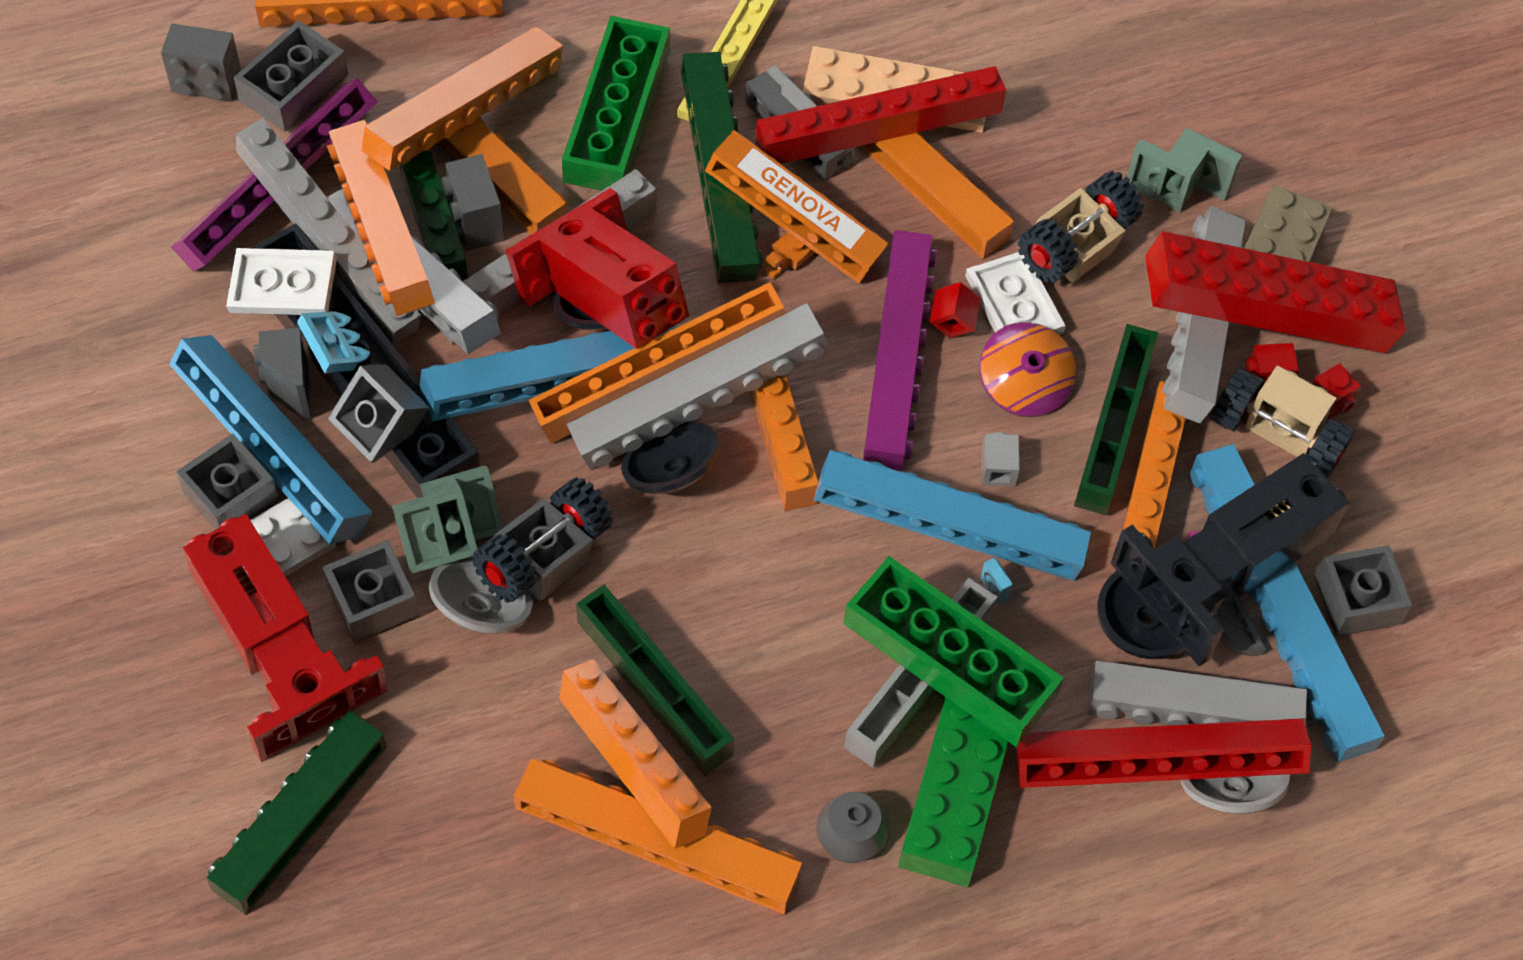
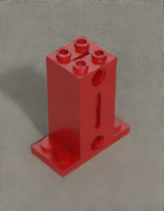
M611 188L505 250L521 303L529 307L552 292H556L636 349L690 316L677 263L628 232L618 192Z

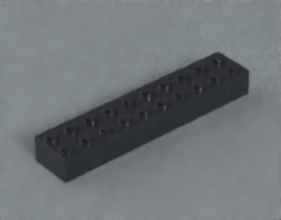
M296 223L250 248L317 250ZM334 273L328 311L339 312L351 318L349 323L341 329L352 330L360 334L358 341L351 346L366 349L370 354L366 360L357 364L353 371L324 373L301 331L306 356L339 398L345 392L360 366L386 364L422 399L419 392L420 378L337 274ZM274 314L285 329L300 328L297 321L301 315ZM428 411L415 432L384 455L417 498L423 497L420 488L422 483L480 467L477 449L453 419L446 418L431 421Z

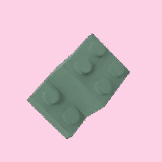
M1186 127L1169 153L1157 145L1140 139L1135 146L1127 177L1131 179L1129 182L1131 186L1133 184L1137 186L1135 191L1180 213L1196 187L1225 201L1231 191L1243 155Z
M486 465L422 483L420 488L423 497L392 506L411 574L471 557L477 550L475 540L492 536L504 528L489 469Z

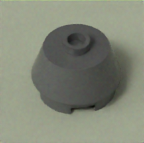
M848 792L831 799L822 808L817 819V834L821 844L832 857L845 863H859L875 856L884 847L889 835V822L884 810L870 796L860 792Z

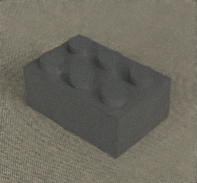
M298 20L234 76L239 101L286 132L348 75L345 51Z

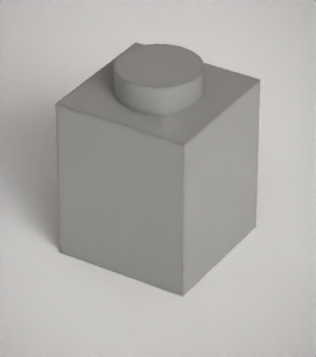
M1004 432L985 434L981 449L982 485L1016 486L1019 474V435H1008Z

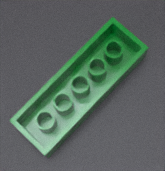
M610 15L562 157L563 183L603 191L632 172L670 53V27Z
M890 556L884 560L846 604L843 622L845 626L1016 748L1059 694L1064 679L1061 675Z
M945 698L898 867L968 888L1008 741L948 698Z

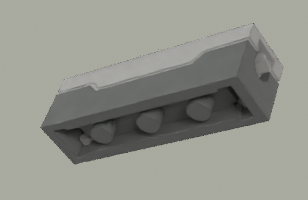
M775 65L768 69L767 72H763L746 83L745 103L762 119L816 107L811 96L803 93L794 84L792 78L786 73L783 74ZM855 147L803 160L826 181L844 169V167L853 163Z

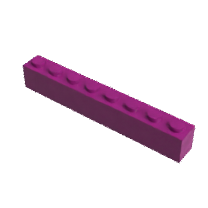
M355 78L342 86L283 143L306 171L328 150L327 145L332 144L328 131L356 123L378 101L360 80ZM250 172L174 243L171 248L192 271H195L212 260L274 199L254 173Z
M894 230L863 455L864 461L879 462L885 465L886 468L896 471H902L904 459H911L913 440L907 439L908 430L914 431L917 411H911L910 408L911 402H918L920 383H914L915 374L921 375L923 355H917L918 347L924 348L927 328H921V321H928L930 301H924L925 293L931 294L934 276L927 273L928 267L935 266L937 248H931L932 235Z

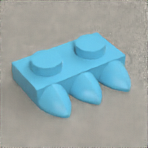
M333 311L302 313L297 323L324 373L353 371L357 364L368 358L369 351L361 347L351 346L358 341L360 334L352 330L341 329L351 320L349 316Z

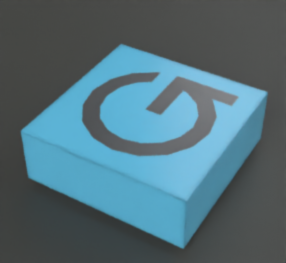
M994 557L984 562L980 578L988 591L997 596L996 603L999 605L1008 600L1013 583L999 561Z

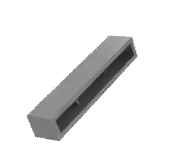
M968 578L952 600L987 623L993 615L997 596ZM899 665L847 730L844 748L874 768L935 689Z
M1095 661L1090 675L1088 713L1097 714L1102 719H1115L1118 717L1132 719L1133 722L1138 724L1155 722L1167 725L1303 718L1306 727L1307 689Z

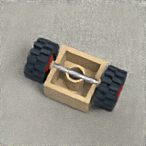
M1109 171L1088 185L1085 189L1086 192L1079 188L1038 218L1034 226L1021 234L1018 241V246L1021 248L1018 252L1019 255H1024L1025 257L1022 259L1024 265L1028 263L1030 266L1028 270L1031 273L1035 271L1036 278L1039 280L1043 278L1044 282L1051 281L1053 283L1062 276H1065L1071 283H1074L1111 255L1124 235L1125 229L1142 216L1143 211L1141 209L1144 208V203L1139 202L1142 199L1141 193L1136 194L1137 186L1135 184L1131 186L1129 184L1131 179L1127 176L1122 179V173L1117 172L1114 174V171Z
M1278 365L1263 387V379L1239 367L1218 398L1210 419L1234 432L1243 421L1244 416L1249 413L1250 415L1245 425L1246 429L1296 457L1303 453L1306 455L1309 451L1307 456L1309 460L1318 464L1323 475L1328 479L1345 454L1346 448L1355 433L1354 429L1334 418H1330L1323 428L1336 397L1330 395L1325 389L1310 384L1299 378L1294 372L1285 370Z

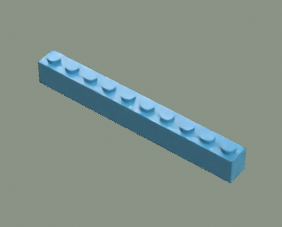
M1234 444L1198 454L1190 471L1193 485L1200 489L1205 498L1204 504L1208 514H1211L1255 485ZM1293 562L1250 591L1249 596L1253 602L1258 603L1262 611L1264 626L1269 632L1272 631L1277 641L1278 653L1283 661H1287L1292 671L1295 687L1307 689L1306 700L1308 702L1309 715L1314 722H1318L1323 732L1325 747L1330 753L1334 754L1339 763L1375 751L1385 735L1296 563Z

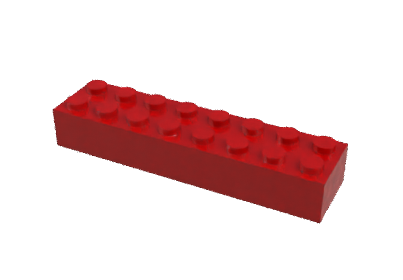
M1166 231L1160 233L1145 255L1152 307L1385 354L1406 331L1396 282L1393 279Z

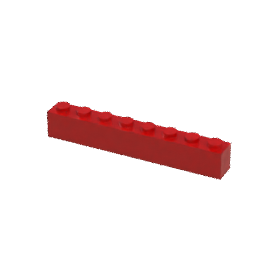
M992 66L759 119L756 123L755 144L767 155L776 159L778 163H788L1000 114L1003 110L1006 88L997 67Z
M1303 718L1031 732L1026 735L1016 748V767L1020 788L1307 774L1310 771L1311 742Z

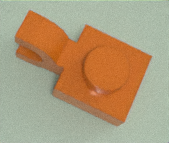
M787 232L772 245V252L766 257V262L769 265L764 269V273L774 280L788 265L797 270L816 252Z

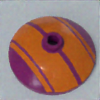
M1017 322L999 329L985 344L979 360L980 379L988 396L1003 410L1021 417H1039L1055 411L1068 399L1076 382V362L1070 347L1055 331L1037 323ZM1034 358L1038 362V366L1030 365L1028 359Z

